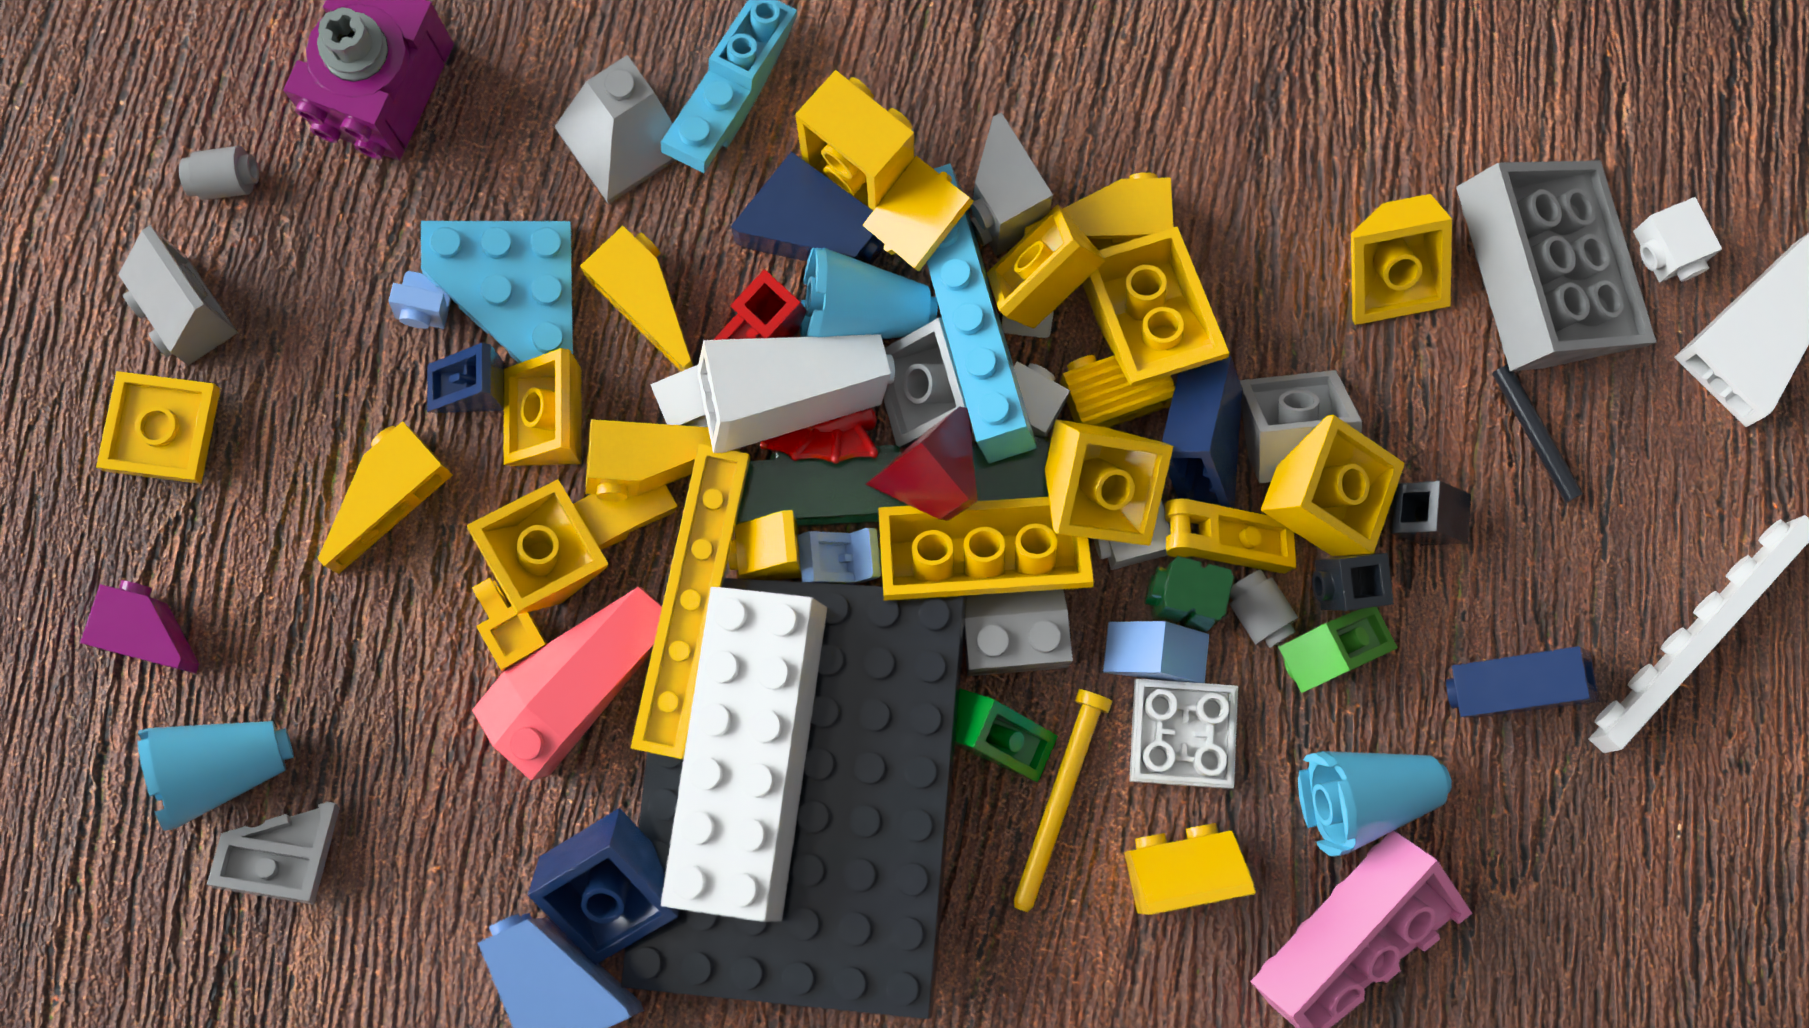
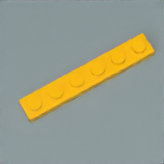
M698 445L631 749L684 759L710 588H722L750 462V455L747 453L733 450L724 453H713L712 446Z

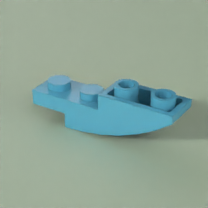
M778 0L747 1L710 56L708 72L662 139V153L705 173L722 146L728 148L751 110L788 38L797 17V9Z

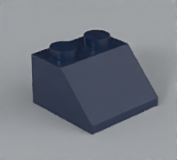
M620 808L541 855L538 859L528 896L595 965L675 919L679 911L677 908L661 906L666 876L654 845Z

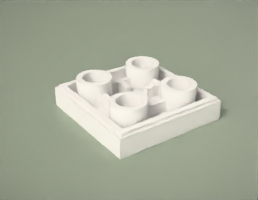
M1135 679L1129 782L1233 789L1238 686Z

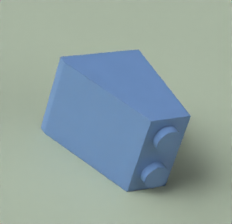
M530 913L522 916L520 914L510 916L491 925L489 929L492 936L478 942L513 1028H609L644 1011L639 999L626 988H621V983L599 963L595 965L549 918L532 919Z

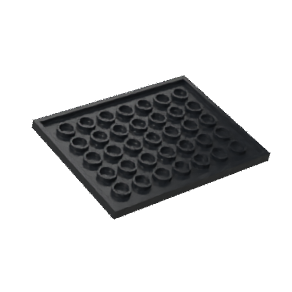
M667 575V577H666L665 592H666V587H667L669 575ZM724 578L722 588L812 597L827 607L782 921H758L678 909V916L675 919L625 947L621 988L932 1019L967 595L884 601L883 587ZM647 752L639 829L653 843L666 876L684 759Z

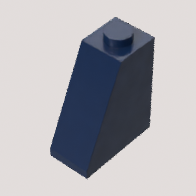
M790 152L731 225L734 241L742 248L806 262L812 248H827L871 264L879 257L885 243L863 226L873 210L793 152Z
M1231 356L1178 374L1162 439L1163 443L1173 446L1168 474L1178 499H1190L1234 508L1242 386Z
M1581 646L1453 665L1454 678L1446 679L1450 706L1452 709L1459 708L1460 717L1463 718L1485 717L1600 702L1591 652Z

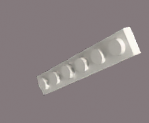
M1806 515L1787 523L1780 519L1772 524L1759 538L1758 541L1763 547L1753 558L1749 555L1745 556L1727 573L1726 577L1731 582L1720 594L1716 591L1712 592L1695 608L1693 613L1698 617L1687 630L1683 627L1678 629L1664 642L1661 650L1666 654L1654 667L1651 664H1647L1632 677L1628 683L1632 691L1621 703L1617 700L1613 701L1597 716L1594 722L1599 728L1590 736L1589 740L1603 753L1622 750L1809 543V518Z

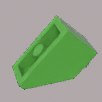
M1370 607L1356 610L1327 622L1278 648L1284 658L1285 668L1289 676L1296 682L1300 692L1303 693L1385 655L1398 647L1378 608Z

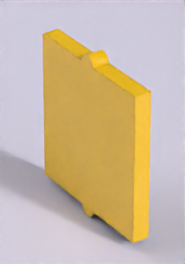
M916 156L863 226L885 243V251L891 255L897 253L913 268L920 271L974 201L951 183L952 177L944 171L939 174Z

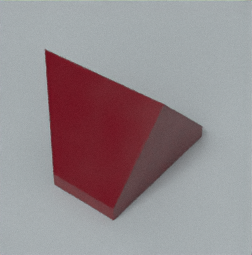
M959 406L926 431L871 478L866 485L944 521L951 520L976 503L978 500L968 409Z

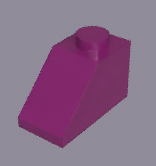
M121 580L119 589L99 584L80 641L81 644L197 673L199 663L168 604L150 597L153 588L126 580Z

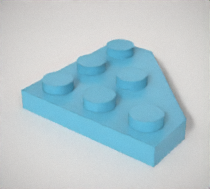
M421 221V270L423 275L454 300L458 307L485 333L490 334L500 343L516 362L522 363L560 348L569 349L573 354L571 221Z

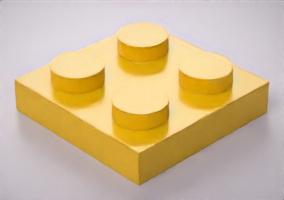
M116 371L96 468L104 472L202 484L221 388L214 383Z

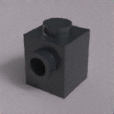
M1442 481L1399 483L1393 498L1391 534L1423 546L1468 544L1471 494Z
M1388 553L1350 555L1315 560L1316 571L1312 577V587L1316 599L1320 601L1321 610L1347 611L1394 604Z

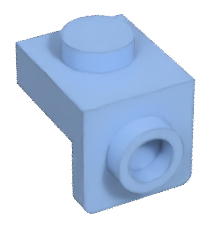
M407 271L402 284L393 283L388 302L395 319H398L405 325L420 329H427L429 326L444 329L451 298L422 273Z
M864 528L852 533L808 531L798 535L802 582L857 585L877 579L881 575V553L878 547L877 530L875 528Z

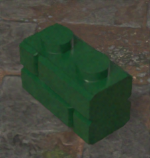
M1177 556L1167 568L1157 567L1155 575H1151L1144 604L1152 606L1150 615H1152L1153 621H1167L1173 624L1181 622L1183 627L1206 633L1225 616L1234 578L1232 570L1211 564L1202 568L1199 561Z

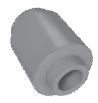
M232 146L192 152L190 157L181 159L179 163V177L181 185L189 197L198 196L201 200L250 194L254 184L259 181V168L252 154H247L242 146Z
M1261 569L1253 572L1231 587L1230 597L1233 601L1229 605L1255 645L1265 641L1269 648H1272L1296 632L1291 624L1299 617L1272 577L1267 579Z

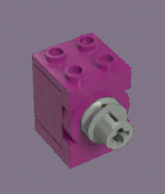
M326 0L323 5L326 14L320 19L309 35L306 47L307 62L297 60L283 91L296 106L295 112L308 121L311 125L310 131L316 136L332 143H338L339 138L355 144L354 147L359 152L377 160H381L383 155L400 161L405 151L404 148L407 147L445 65L443 62H446L454 43L430 1Z

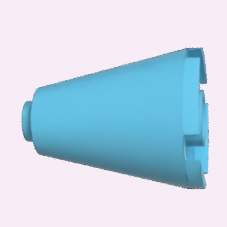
M827 248L811 249L803 284H807L805 300H801V303L806 308V313L799 327L800 337L881 334L882 339L900 338L909 335L936 319L938 301L936 297L930 295L929 286Z
M273 721L153 727L138 731V735L142 739L138 741V750L149 797L154 795L157 801H163L164 809L155 811L159 824L165 831L176 829L286 771L285 760L294 758L287 729L276 730Z
M1319 751L1305 756L1303 760L1310 762L1308 769L1300 770L1298 775L1299 800L1304 820L1308 828L1317 826L1324 840L1315 842L1329 856L1346 855L1443 806L1452 787L1451 777L1447 768L1431 755Z

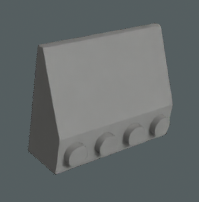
M1601 160L1496 163L1456 187L1510 372L1548 368L1656 343Z

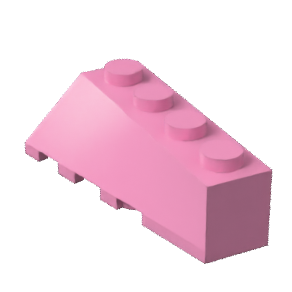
M1392 831L1380 843L1370 849L1366 858L1344 881L1334 888L1331 896L1309 919L1301 923L1292 938L1275 956L1264 963L1261 971L1253 978L1251 983L1266 1001L1296 1028H1331L1364 1001V989L1372 982L1384 981L1387 983L1401 971L1399 961L1416 947L1425 952L1440 940L1439 933L1436 932L1451 919L1460 924L1472 912L1439 862L1396 831Z

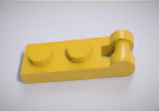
M1183 498L1172 499L1164 503L1165 520L1170 523L1171 532L1170 535L1166 536V554L1169 556H1193L1283 574L1296 568L1294 532L1268 515ZM1191 523L1199 524V535L1191 533Z

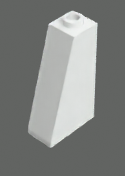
M1809 233L1783 253L1674 357L1745 427L1768 416L1774 410L1809 345Z
M881 334L704 340L697 374L713 453L728 452L881 405L887 385L892 384L895 377L894 360L891 354H886Z

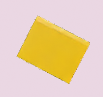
M1057 204L987 272L998 310L1005 317L1035 329L1095 272L1106 259L1065 210Z
M560 348L504 369L503 465L582 464L581 367L569 349Z
M559 479L467 525V529L517 615L562 604L609 565Z

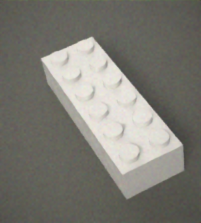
M720 587L710 588L661 906L758 921H782L827 607L812 597Z

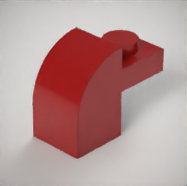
M763 269L730 305L737 314L713 340L793 337L805 318L806 308L769 272Z

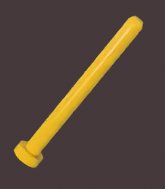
M1079 689L1075 699L1076 703L1081 704V708L1014 897V907L1025 912H1029L1034 906L1101 712L1109 713L1112 700L1093 692Z

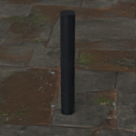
M1508 364L1492 372L1494 379L1564 502L1567 503L1583 495L1582 489L1515 372H1510Z

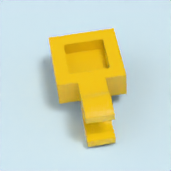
M488 578L472 587L489 617L488 620L476 627L500 670L505 671L547 644L530 612L517 615L513 606L509 607L502 590L495 580L492 581L491 578Z

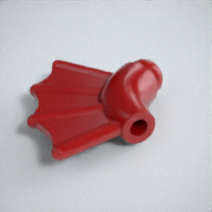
M871 408L761 441L760 448L784 452L791 456V459L794 461L805 458H819L837 464L840 461L853 457L876 458L879 452L866 431L875 428L877 423L876 414Z

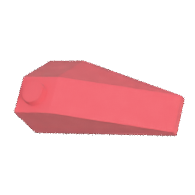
M637 587L506 669L472 709L492 746L530 780L550 776L652 653L662 605L642 587Z

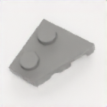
M325 802L318 804V808L294 816L285 814L268 819L257 827L244 826L221 833L207 885L215 889L314 905L340 807L335 803Z

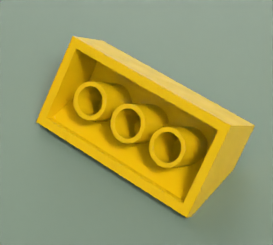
M1049 497L977 501L949 521L939 520L912 506L878 508L884 601L1093 587L1094 581L1088 538L1062 535L1053 531Z

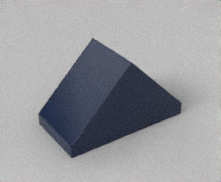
M480 343L427 364V412L504 411L505 362L491 344Z

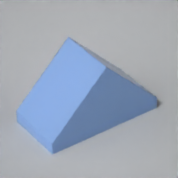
M1167 621L1108 622L1103 673L1165 681L1205 683L1209 634Z

